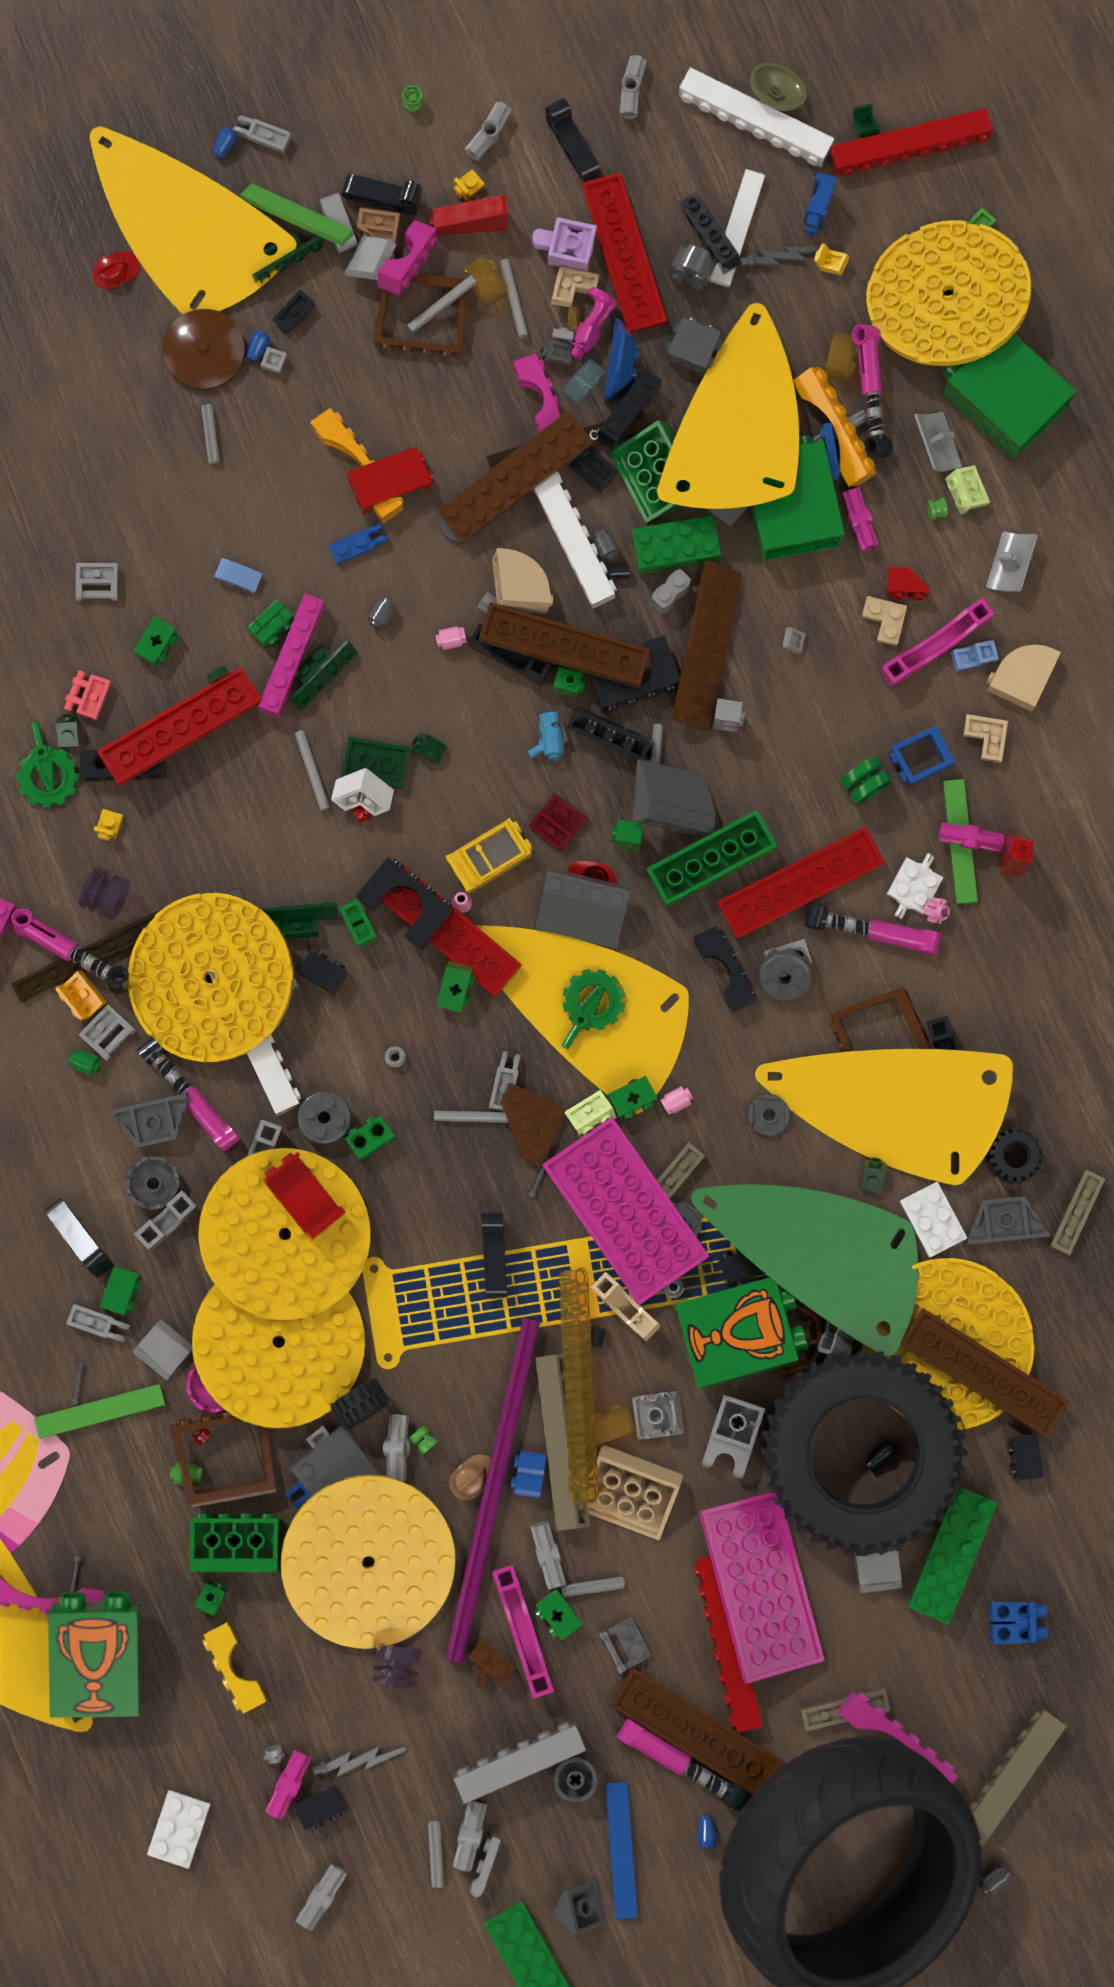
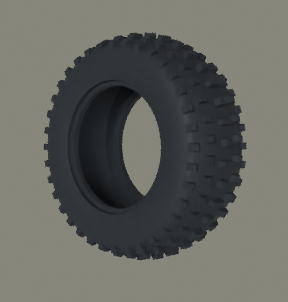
M861 1349V1352H857V1355L850 1356L847 1350L844 1351V1354H840V1358L834 1359L832 1354L828 1355L824 1359V1363L819 1366L815 1362L811 1363L810 1371L805 1375L799 1371L795 1378L797 1382L792 1387L788 1384L784 1386L785 1395L782 1400L776 1397L774 1401L775 1414H768L767 1416L770 1429L769 1431L763 1430L762 1437H765L767 1448L761 1449V1454H764V1458L767 1459L768 1465L762 1466L763 1472H766L767 1476L771 1478V1482L767 1484V1487L772 1490V1493L776 1492L778 1496L773 1501L776 1506L779 1505L780 1508L786 1509L787 1513L784 1515L786 1520L789 1519L791 1522L796 1521L798 1523L795 1529L799 1533H810L812 1535L810 1539L812 1542L821 1543V1541L827 1543L826 1549L831 1551L832 1549L837 1550L840 1547L844 1548L845 1555L849 1553L854 1554V1550H858L861 1556L871 1555L873 1550H878L879 1555H884L890 1547H895L896 1551L902 1550L905 1547L904 1543L911 1540L913 1544L917 1543V1540L920 1539V1533L924 1531L927 1534L931 1533L934 1528L932 1526L934 1521L938 1519L942 1522L944 1520V1509L947 1506L953 1507L954 1499L952 1495L954 1491H961V1483L958 1482L959 1474L965 1475L966 1472L965 1466L961 1463V1457L967 1456V1451L961 1446V1440L966 1439V1436L957 1426V1423L962 1421L961 1417L957 1416V1414L955 1415L954 1412L952 1413L950 1409L955 1404L952 1399L949 1400L941 1395V1392L944 1390L941 1385L938 1386L929 1381L932 1376L928 1372L926 1374L917 1372L915 1370L917 1364L912 1363V1365L901 1363L902 1357L898 1355L895 1357L891 1356L890 1359L884 1357V1351H879V1353H874V1355H867V1349ZM866 1399L888 1404L906 1418L913 1430L917 1451L912 1474L906 1484L896 1494L878 1503L862 1505L840 1500L830 1494L819 1483L812 1470L810 1450L814 1433L820 1422L829 1412L844 1403Z

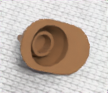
M483 1454L473 1455L451 1474L449 1485L453 1495L458 1499L472 1500L484 1491L491 1460L489 1456Z

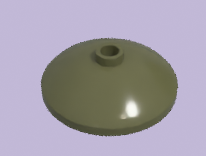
M762 63L757 65L750 75V85L753 92L764 104L781 111L796 110L804 104L807 98V90L803 81L793 71L782 65Z

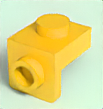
M822 243L815 254L814 261L820 271L842 275L850 258L846 253L829 250L828 246Z

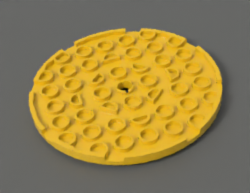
M941 221L922 226L920 230L910 235L905 234L881 255L873 268L874 271L871 279L868 281L866 300L871 324L880 329L881 340L891 350L917 363L931 366H954L987 356L1005 344L1022 324L1029 308L1031 279L1026 260L1020 254L1019 249L999 231L980 224V226L968 224L966 221ZM946 290L954 291V295L944 296L943 293Z
M194 894L181 898L163 908L154 916L155 918L148 926L142 930L134 945L129 961L128 991L131 1005L141 1026L162 1048L179 1057L193 1061H227L247 1054L257 1048L280 1024L292 995L293 962L288 944L281 930L259 907L244 899L228 894ZM212 971L216 974L213 983H207L206 974Z
M290 1148L270 1149L240 1160L230 1167L214 1184L205 1200L200 1215L199 1250L202 1262L211 1281L224 1297L235 1306L265 1319L297 1320L313 1316L333 1306L356 1283L362 1273L369 1253V1216L357 1187L335 1164L319 1155L304 1150ZM290 1152L293 1155L299 1152V1158L338 1207L342 1206L346 1211L343 1216L311 1241L262 1181L266 1177L264 1173L272 1166L276 1168L283 1164L281 1159ZM287 1228L290 1231L291 1235L288 1240H282L279 1237L280 1229Z
M955 1258L927 1260L912 1266L913 1269L918 1268V1285L908 1329L921 1308H924L1026 1374H1030L1034 1358L1031 1320L1019 1295L998 1274L977 1263ZM885 1321L879 1322L877 1324V1332L881 1336H887L890 1333V1325ZM862 1343V1349H867V1355L878 1353ZM900 1345L898 1351L892 1355V1357L896 1355L902 1357L901 1363L905 1365L906 1363L911 1365L912 1363L917 1364L915 1369L917 1372L925 1374L928 1372L932 1376L929 1381L944 1388L941 1395L949 1400L952 1399L955 1405L950 1409L952 1413L954 1412L955 1415L957 1414V1416L961 1417L962 1421L957 1423L958 1429L962 1430L979 1426L1003 1412L997 1406ZM890 1406L895 1412L904 1417L898 1410Z
M214 1285L205 1296L199 1308L192 1336L194 1364L198 1376L213 1400L226 1412L243 1422L273 1429L298 1427L329 1413L332 1410V1404L348 1393L356 1381L362 1366L365 1349V1333L362 1318L349 1292L333 1306L318 1314L286 1321L265 1319L252 1315L231 1303ZM277 1336L283 1337L285 1340L284 1346L281 1348L275 1347L273 1345V1338Z
M382 1475L347 1477L332 1485L329 1484L316 1492L302 1505L292 1519L281 1550L283 1585L291 1606L309 1628L323 1638L352 1648L369 1649L389 1646L401 1642L420 1631L433 1619L444 1604L449 1594L455 1571L453 1539L450 1529L437 1506L414 1486ZM367 1556L374 1559L373 1566H363L362 1560Z

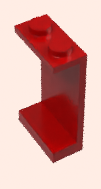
M417 447L347 472V480L362 515L370 513L371 506L426 487L427 491L431 490L434 479L431 471L426 470L424 465L426 464L425 457L422 452L419 453Z
M290 1152L281 1159L283 1162L278 1168L272 1166L264 1173L266 1177L262 1181L311 1241L343 1216L346 1211L342 1206L338 1207L299 1158V1152L294 1155Z

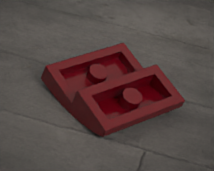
M554 793L528 827L562 852L588 817L557 793Z

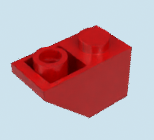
M888 568L886 596H890L895 600L910 597L915 601L928 598L930 588L911 568Z

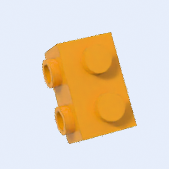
M82 970L77 971L63 985L55 988L59 993V998L70 1007L72 1014L80 1021L90 1019L107 1003Z

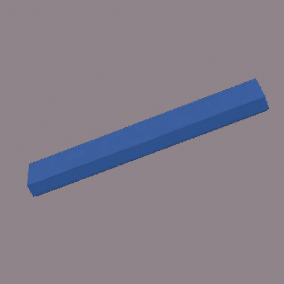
M627 1782L605 1783L616 1919L638 1918Z

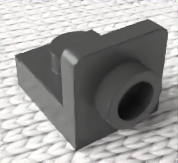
M549 339L541 345L539 357L543 360L544 365L552 362L568 366L571 364L572 344Z

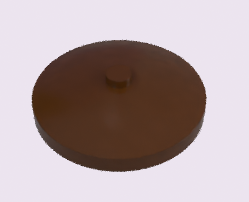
M197 309L181 315L170 325L163 341V357L169 372L179 383L194 390L208 391L226 385L238 374L244 362L245 344L238 326L228 316L216 310Z

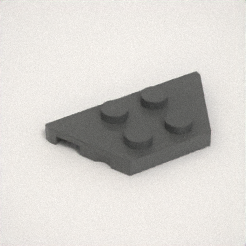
M189 1093L111 1110V1114L113 1117L116 1116L122 1124L123 1130L130 1135L132 1142L137 1148L176 1140L180 1137Z
M1025 1196L983 1200L967 1240V1245L1050 1237V1234L1039 1220L1040 1218L1033 1211Z

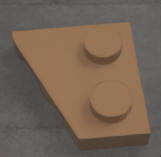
M360 208L357 230L367 237L389 239L390 237L396 244L400 213Z

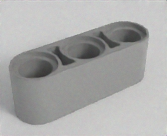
M339 193L319 199L325 217L352 229ZM354 232L353 236L343 246L334 243L338 253L358 246Z

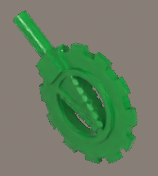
M34 722L31 724L36 747L29 752L30 756L26 759L23 757L19 763L21 769L20 772H16V781H20L21 787L18 789L22 796L26 794L29 797L27 801L33 805L39 803L42 804V808H51L52 804L57 803L60 806L66 802L65 798L69 795L73 796L76 791L74 785L75 782H79V773H75L74 767L77 765L73 758L69 759L66 756L68 754L62 749H59V751L53 750V746L44 745L39 722ZM54 764H57L63 773L62 782L57 789H55ZM35 768L47 792L39 790L34 785L32 775Z
M591 969L583 970L582 975L578 977L574 975L569 980L571 982L569 987L564 988L563 996H566V1002L562 1003L564 1012L568 1011L570 1014L568 1019L573 1025L561 1045L569 1050L580 1030L590 1031V1028H597V1031L605 1030V1026L610 1023L614 1025L619 1020L617 1018L619 1012L623 1013L625 1004H622V998L625 997L624 989L619 988L617 985L619 981L616 977L612 976L611 978L607 976L604 970L598 969V972H591ZM590 985H597L579 1005L578 997L580 992ZM605 990L609 996L608 1008L596 1015Z

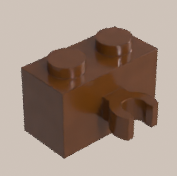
M483 1639L468 1655V1658L480 1667V1670H476L470 1675L471 1680L475 1675L482 1677V1681L478 1685L479 1687L485 1684L488 1674L502 1685L516 1668Z

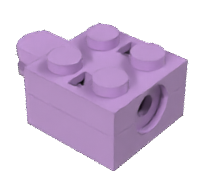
M557 217L554 231L536 229L534 231L532 244L536 249L549 251L548 265L588 272L597 226Z

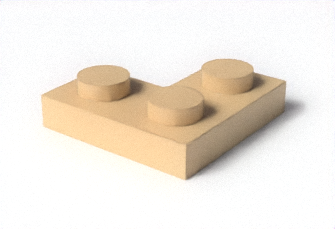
M559 267L551 304L571 308L575 292L589 294L591 287L597 288L599 274Z
M870 596L866 597L862 618L881 622L877 642L897 647L907 606Z
M966 715L963 736L983 739L980 760L1002 762L1008 721Z

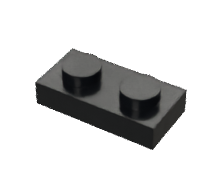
M299 290L272 318L273 322L289 334L316 306L315 302Z

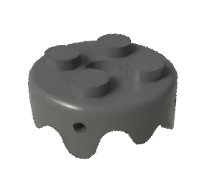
M791 948L781 951L772 949L760 965V985L763 991L773 999L779 1001L796 1000L803 996L811 985L812 969L809 958L806 955L800 956ZM782 973H788L791 979L784 981L779 976Z
M327 1091L317 1092L307 1097L301 1104L298 1112V1124L303 1135L314 1144H333L339 1142L350 1130L351 1112L347 1103L339 1095ZM320 1113H329L330 1121L325 1124L320 1123L318 1120Z
M144 1157L129 1168L126 1175V1190L132 1201L141 1208L159 1210L165 1208L166 1204L179 1193L180 1177L176 1168L168 1160L162 1157ZM151 1178L159 1180V1187L155 1190H151L148 1187V1181Z

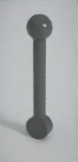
M546 1158L544 1163L550 1160V1158ZM543 1166L532 1191L528 1193L530 1199L536 1197V1190L545 1172Z
M79 1361L75 1395L71 1401V1404L75 1407L80 1404L78 1397L84 1362Z
M81 1555L74 1557L75 1568L70 1592H75L79 1564L82 1562Z

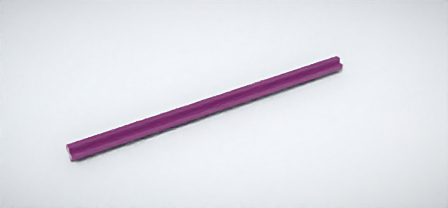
M526 1318L522 1320L445 1660L463 1664L540 1326L539 1321Z

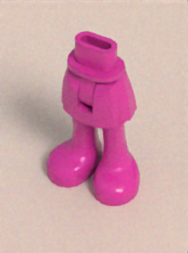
M591 287L589 290L590 297L595 301L594 308L584 323H580L574 337L575 342H572L573 349L571 355L581 361L584 353L587 354L601 337L599 328L617 305V301L612 296L595 287Z

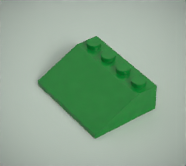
M661 420L656 421L610 452L647 524L683 507L662 501L657 494L660 479L676 437L670 424ZM680 480L676 483V489L679 492H686L690 488V483L686 480Z

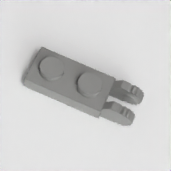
M241 115L238 117L239 123L250 127L248 131L235 126L233 131L238 136L285 153L292 133L255 118L251 119Z
M503 1051L500 1066L497 1068L489 1109L504 1112L500 1101L507 1084L512 1083L516 1085L521 1055L516 1054L513 1060V1069L505 1068L508 1052Z
M75 1304L72 1306L66 1323L101 1337H109L121 1342L125 1340L122 1335L110 1333L112 1324L124 1330L129 1329L130 1326L114 1320L115 1318Z
M493 1834L492 1839L487 1838L483 1851L487 1852L484 1861H479L476 1873L480 1875L473 1880L470 1892L474 1897L482 1896L501 1841L500 1836Z

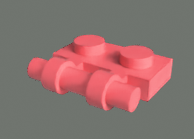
M78 670L77 676L73 677L71 691L66 695V703L63 709L71 712L73 706L78 705L76 711L78 715L97 721L111 686V681L91 674L89 681H85L86 673ZM80 688H85L82 698H78Z

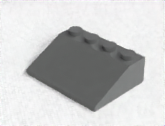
M641 759L637 760L633 822L696 837L714 833L716 813L705 775Z
M549 868L535 929L617 948L632 887Z
M342 1426L290 1466L292 1472L312 1496L325 1486L332 1485L347 1477L380 1475Z

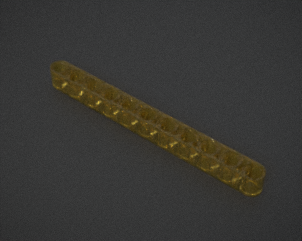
M582 1267L564 1270L560 1273L559 1277L569 1494L572 1503L575 1505L594 1503L598 1500L599 1496L589 1287L587 1272Z

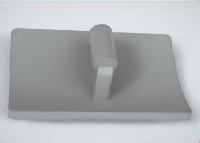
M944 413L914 414L933 470L941 472L960 469L962 464L953 441L954 432L949 430Z
M1002 532L987 581V589L1002 592H1020L1022 590L1038 535Z

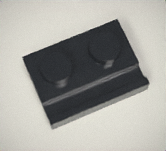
M592 446L577 456L575 461L569 465L598 494H601L603 489L619 473Z

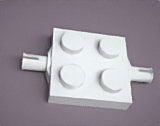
M927 853L922 864L905 858L886 894L900 904L894 914L899 919L903 918L907 909L915 910L923 915L925 904L932 900L943 877L934 873L929 868L935 858L933 855L931 856V854Z

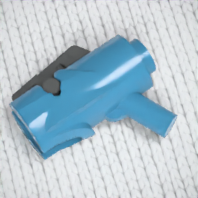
M559 712L542 713L539 715V733H541L542 738L539 740V745L527 752L531 758L544 752V756L548 757L549 760H559L561 755L565 754L563 744L568 741L561 714Z

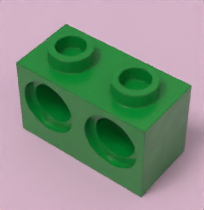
M358 899L339 908L358 949L378 941Z
M376 1115L370 1117L365 1121V1126L360 1129L355 1127L347 1133L348 1137L345 1140L360 1162L395 1139V1136L381 1115L379 1117H376ZM375 1126H382L384 1128V1133L381 1136H374L372 1134ZM359 1137L366 1139V1144L362 1148H357L354 1145L355 1140Z

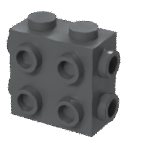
M683 317L681 322L676 323L673 334L675 337L673 342L669 340L665 352L668 353L667 361L705 375L707 369H711L715 360L712 357L714 352H718L723 341L720 339L721 332L712 325L705 326L694 318L687 319Z

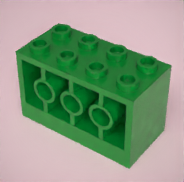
M196 1514V1518H191L189 1572L281 1571V1518H276V1514H262V1518H255V1514H240V1518H233V1514H218V1518H211V1514ZM213 1534H215V1537L219 1540L218 1543L215 1544V1546H213V1543L210 1542V1538L213 1537ZM235 1534L240 1538V1543H237V1547L231 1541ZM257 1534L259 1538H262V1543H259V1547L256 1546V1543H253V1538H256Z

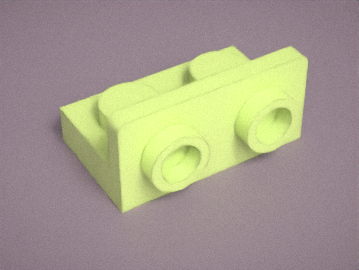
M975 465L956 469L946 477L948 488L960 514H965L970 509L983 507L990 503Z
M601 1090L565 1111L567 1118L580 1138L609 1118L613 1117L614 1120L617 1118L613 1107Z

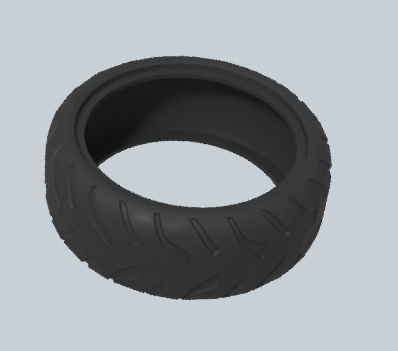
M843 1738L817 1746L799 1755L765 1781L762 1787L758 1788L746 1804L744 1811L740 1813L728 1837L730 1840L725 1844L721 1860L723 1867L719 1871V1897L722 1898L720 1905L724 1920H726L727 1927L735 1942L762 1976L775 1987H902L926 1970L941 1955L942 1951L947 1948L960 1930L961 1924L965 1922L973 1904V1896L976 1895L981 1874L982 1845L979 1844L981 1837L975 1817L972 1814V1809L965 1797L923 1755L905 1745L883 1738ZM889 1806L913 1807L914 1831L909 1853L898 1876L875 1904L852 1921L823 1933L811 1935L786 1933L785 1916L793 1884L807 1859L831 1833L855 1817L875 1809Z

